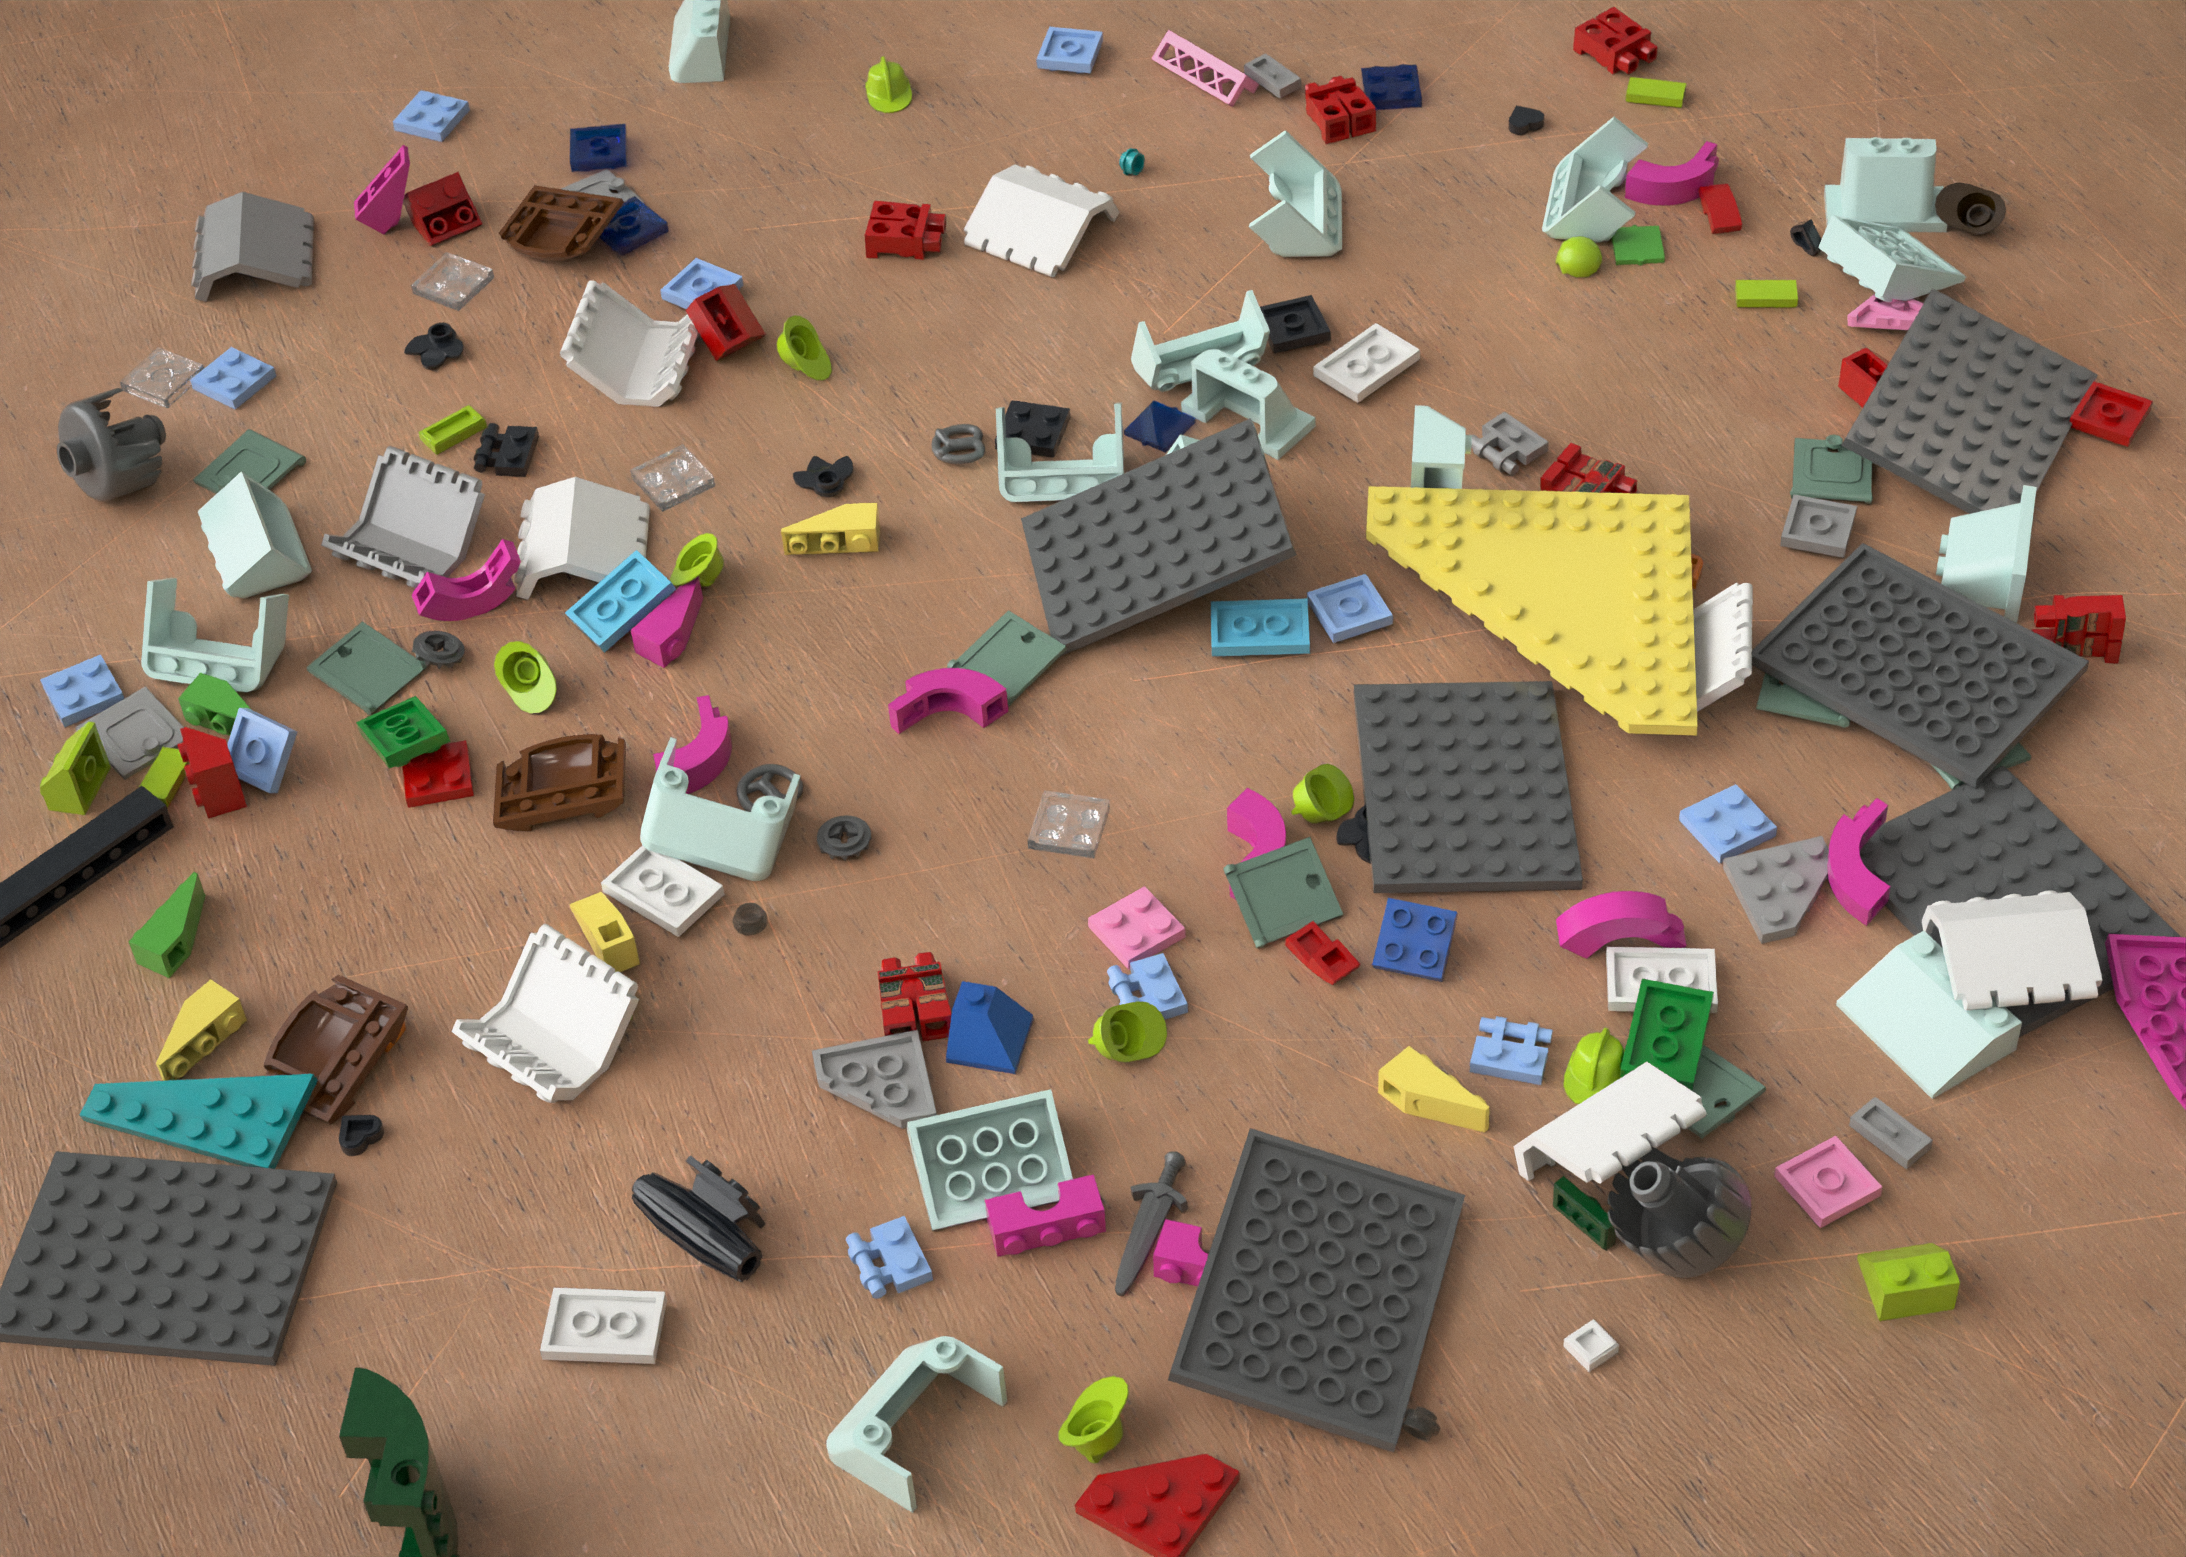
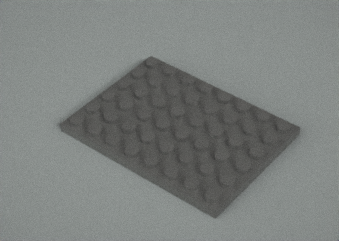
M1932 288L1841 446L1969 514L2017 504L2021 501L2023 485L2037 487V492L2072 425L2069 422L2071 415L2098 375Z
M1251 418L1021 518L1050 636L1067 648L1061 656L1297 555L1255 425Z
M1864 543L1843 561L1751 652L1752 666L1974 788L1982 782L2087 671L2089 664L2088 660Z
M1552 681L1354 685L1353 697L1364 805H1366L1365 814L1373 893L1582 889L1583 877Z
M2004 765L1992 770L1976 788L1964 784L1884 823L1860 851V857L1865 867L1876 877L1891 886L1889 900L1885 906L1914 936L1923 931L1921 921L1926 908L1935 902L1950 901L1951 903H1961L1977 897L1992 900L2002 899L2010 894H2020L2024 897L2038 895L2044 891L2070 892L2086 910L2103 979L2101 985L2097 987V997L2114 989L2105 947L2108 934L2181 937ZM1934 927L1932 933L1928 935L1943 948L1939 928ZM2064 990V1001L2034 1004L2031 993H2028V1005L2008 1006L2006 1008L2022 1022L2020 1038L2095 998L2070 1000L2068 991Z
M1250 1128L1168 1381L1394 1453L1465 1195Z
M56 1151L0 1288V1342L276 1366L337 1185L335 1174Z

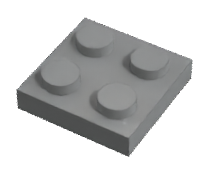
M1793 495L1782 532L1780 546L1844 558L1856 517L1857 506Z

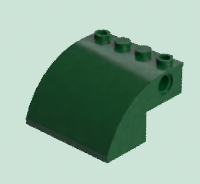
M355 1368L339 1438L347 1458L368 1459L371 1466L363 1499L370 1521L378 1522L380 1526L406 1527L398 1557H460L457 1554V1521L421 1415L411 1399L397 1385L366 1368Z

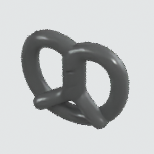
M958 424L944 429L938 428L932 439V452L939 460L950 464L975 462L985 454V446L982 443V430L972 424ZM961 433H970L974 435L973 437L949 438V436ZM976 449V451L969 454H948L952 451Z
M765 764L750 770L741 778L737 785V798L744 810L751 812L754 804L749 800L747 794L758 790L765 796L785 799L786 794H782L770 781L776 774L783 776L791 782L793 775L796 773L778 764ZM762 776V778H761L760 780L755 781V782H752V781H754L756 778ZM801 778L799 782L797 799L800 798V796L802 795L804 788Z

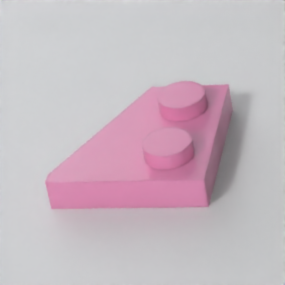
M1874 294L1848 314V326L1909 330L1924 303L1913 299L1907 301L1893 299L1892 302H1886L1878 299Z

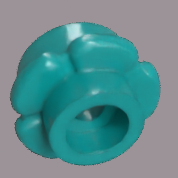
M1133 148L1124 152L1119 160V165L1124 170V175L1129 173L1138 175L1145 164L1144 155Z

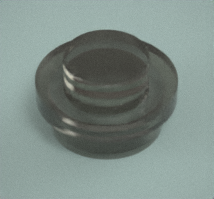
M745 903L739 906L733 916L735 930L743 935L758 934L766 928L768 923L766 912L756 903Z
M1417 1406L1415 1410L1406 1409L1403 1414L1405 1419L1402 1424L1403 1429L1422 1441L1429 1442L1432 1436L1438 1435L1441 1429L1436 1422L1437 1416L1423 1407Z

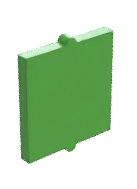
M1659 225L1620 227L1611 238L1616 265L1638 264L1642 266L1647 263H1665Z

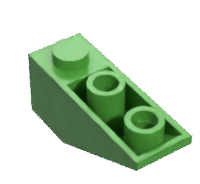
M199 673L178 698L186 721L195 726L200 725L215 730L222 735H231L239 708L251 709L227 681L204 673Z
M193 872L184 883H181L171 897L155 911L154 915L130 939L129 944L138 965L170 978L191 955L206 896L198 873Z

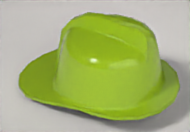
M882 56L880 63L875 64L869 69L868 80L865 85L867 97L871 107L883 113H895L903 110L912 101V91L909 79L901 65L896 62H887L885 57Z
M794 315L789 317L784 323V330L777 340V350L785 364L795 370L803 371L812 379L823 381L829 378L832 372L831 362L814 326L802 316Z
M706 533L697 536L684 546L679 553L676 566L670 577V581L674 586L684 585L698 576L700 585L703 587H708L714 583L715 578L720 574L724 566V559L718 549L717 538L713 534Z
M521 641L509 642L501 647L496 654L494 662L495 675L514 703L522 711L530 714L541 713L548 709L555 699L557 686L556 679L549 668L545 656L530 644Z
M1327 763L1316 767L1306 773L1304 779L1294 788L1293 800L1295 808L1291 813L1292 815L1301 814L1306 821L1312 824L1336 820L1349 812L1353 807L1354 794L1349 779L1334 765Z
M1136 1001L1112 1006L1094 1024L1093 1036L1088 1039V1044L1095 1045L1099 1053L1105 1058L1118 1062H1131L1149 1058L1158 1054L1165 1044L1167 1037L1166 1023L1161 1012L1148 1002Z
M1604 1027L1602 1032L1590 1033L1584 1036L1571 1055L1564 1075L1563 1086L1567 1096L1578 1105L1622 1078L1620 1077V1069L1625 1049L1616 1037L1610 1035L1608 1028Z
M1115 1376L1102 1378L1092 1383L1079 1396L1068 1418L1062 1424L1058 1432L1059 1441L1063 1445L1075 1447L1089 1462L1098 1463L1108 1451L1120 1443L1123 1437L1120 1414L1128 1399V1384L1122 1378Z

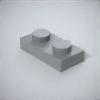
M1266 53L1244 64V74L1278 98H1282L1301 88V78Z
M1876 1097L1850 1117L1849 1126L1905 1169L1909 1168L1931 1149L1933 1140Z

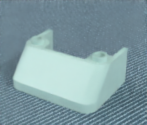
M1615 116L1561 160L1554 171L1542 231L1553 239L1568 240L1571 237L1584 236L1590 238L1595 243L1610 240L1616 230L1635 216V211L1609 192V190L1614 186H1620L1624 182L1628 163L1648 147V143Z
M1285 130L1250 155V158L1269 175V191L1276 200L1280 199L1282 202L1251 222L1249 228L1264 240L1276 255L1282 257L1333 256L1342 249L1341 186L1336 177Z
M1253 290L1246 292L1239 321L1154 345L1145 321L1139 322L1131 362L1135 371L1152 389L1165 392L1178 384L1192 381L1191 361L1206 350H1221L1251 366L1257 364L1261 360L1260 357L1264 354L1270 330Z
M1122 402L1114 404L1115 434H1104L1098 437L1093 444V459L1032 462L1031 448L1025 440L1021 438H1006L1005 407L996 408L998 477L1001 495L1011 502L1064 500L1124 474Z
M1415 405L1411 487L1462 489L1465 454H1471L1472 435H1466L1465 427L1429 406Z
M177 578L147 581L141 665L149 677L191 684L199 673H204L227 681L235 691L251 692L262 687L285 645L288 594L260 598L258 628L253 634L252 647L196 639L197 624L194 617L188 612L175 610Z
M670 737L655 774L640 834L642 845L652 852L747 880L761 881L766 879L772 872L793 815L801 775H793L785 799L775 796H763L755 801L751 812L687 794L688 776L683 770L674 767L677 739Z
M949 1336L938 1337L906 1348L827 1438L828 1455L835 1465L910 1512L917 1508L912 1473L883 1455L892 1444L891 1427L939 1373H947L1002 1407L1007 1402L1003 1366L956 1338Z

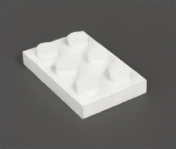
M1375 323L1313 366V376L1358 403L1420 359V349Z
M643 845L601 882L604 893L677 937L683 934L725 895L723 885L679 859L652 852Z
M1607 947L1608 1011H1634L1642 979L1712 991L1714 992L1710 1013H1717L1715 949Z
M553 1288L540 1348L542 1360L655 1364L667 1304L665 1292Z

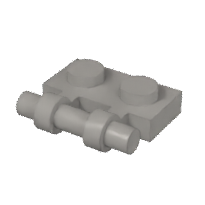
M1506 412L1501 413L1482 426V435L1484 437L1480 439L1476 435H1472L1471 448H1473V453L1480 458H1487L1493 462L1494 468L1500 472H1507L1511 476L1515 475L1519 470V465L1514 463L1515 460H1519L1527 465L1548 451L1547 440ZM1499 446L1503 451L1499 452L1494 447Z

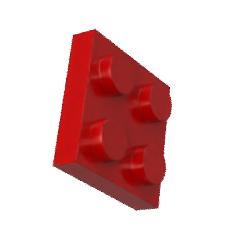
M2093 381L2070 417L2069 422L2072 423L2070 428L2128 447L2150 413L2153 401Z
M467 740L444 744L439 750L421 754L412 758L408 764L402 766L405 800L408 808L474 796Z

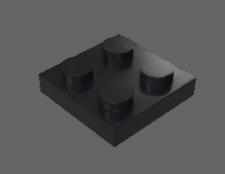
M1312 295L1260 307L1270 330L1267 341L1274 354L1331 341V331Z
M1011 400L1005 414L1006 438H1021L1029 444L1032 455L1054 458L1071 418L1070 408ZM997 435L995 438V449H997Z

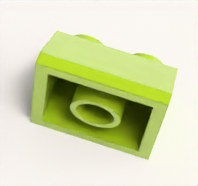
M87 722L66 740L60 753L56 754L47 776L42 779L40 793L44 797L48 810L86 815L110 771L111 765L95 722Z
M1933 1243L1857 1255V1260L1879 1321L1955 1309L1960 1281L1947 1250Z

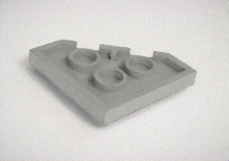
M1822 836L1724 858L1723 869L1761 944L1795 936L1800 928L1806 912L1810 911L1819 896L1822 885L1826 879H1829L1827 871L1829 848Z
M918 1030L812 1050L820 1088L902 1129L907 1128V1122L937 1115Z

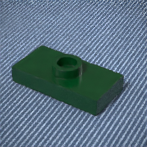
M1563 1176L1554 1183L1553 1207L1603 1250L1607 1251L1615 1245V1228L1609 1221L1608 1213L1602 1209L1600 1203L1594 1197L1583 1193L1566 1177Z

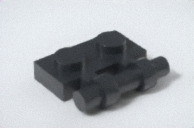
M488 424L487 429L482 432L480 437L481 447L476 450L474 455L475 471L483 473L487 467H494L496 476L526 477L539 438L538 428L508 426L505 434H499L500 427L497 424ZM493 448L500 449L499 452H492Z

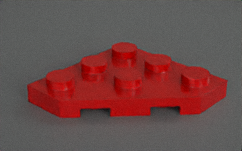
M1201 1454L1100 1474L1094 1478L1075 1503V1511L1080 1516L1154 1557H1184L1240 1481V1471L1208 1454Z

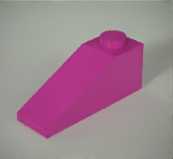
M402 145L354 201L355 220L383 235L391 226H396L401 218L410 167L407 146Z
M699 576L681 585L631 629L635 653L665 668L686 649L703 601Z

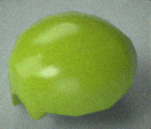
M1584 236L1571 237L1563 242L1556 257V264H1559L1561 272L1576 278L1592 275L1597 272L1602 263V254L1598 245L1590 238Z

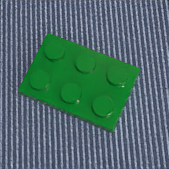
M416 696L356 722L360 734L389 769L404 766L412 758L424 753L435 752L442 745L450 742L445 728Z
M1642 979L1620 1069V1077L1627 1075L1648 1062L1693 1091L1714 992Z

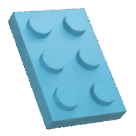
M636 550L568 609L565 614L605 653L671 595L676 588L671 581Z
M1308 598L1211 601L1212 656L1310 654Z

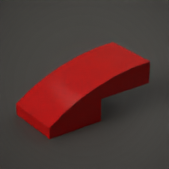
M1728 183L1699 187L1698 192L1703 213L1708 216L1711 233L1719 234L1741 231L1742 221Z
M1311 921L1286 938L1285 946L1307 968L1331 985H1334L1360 967V963L1340 940L1336 939L1332 942L1314 921Z

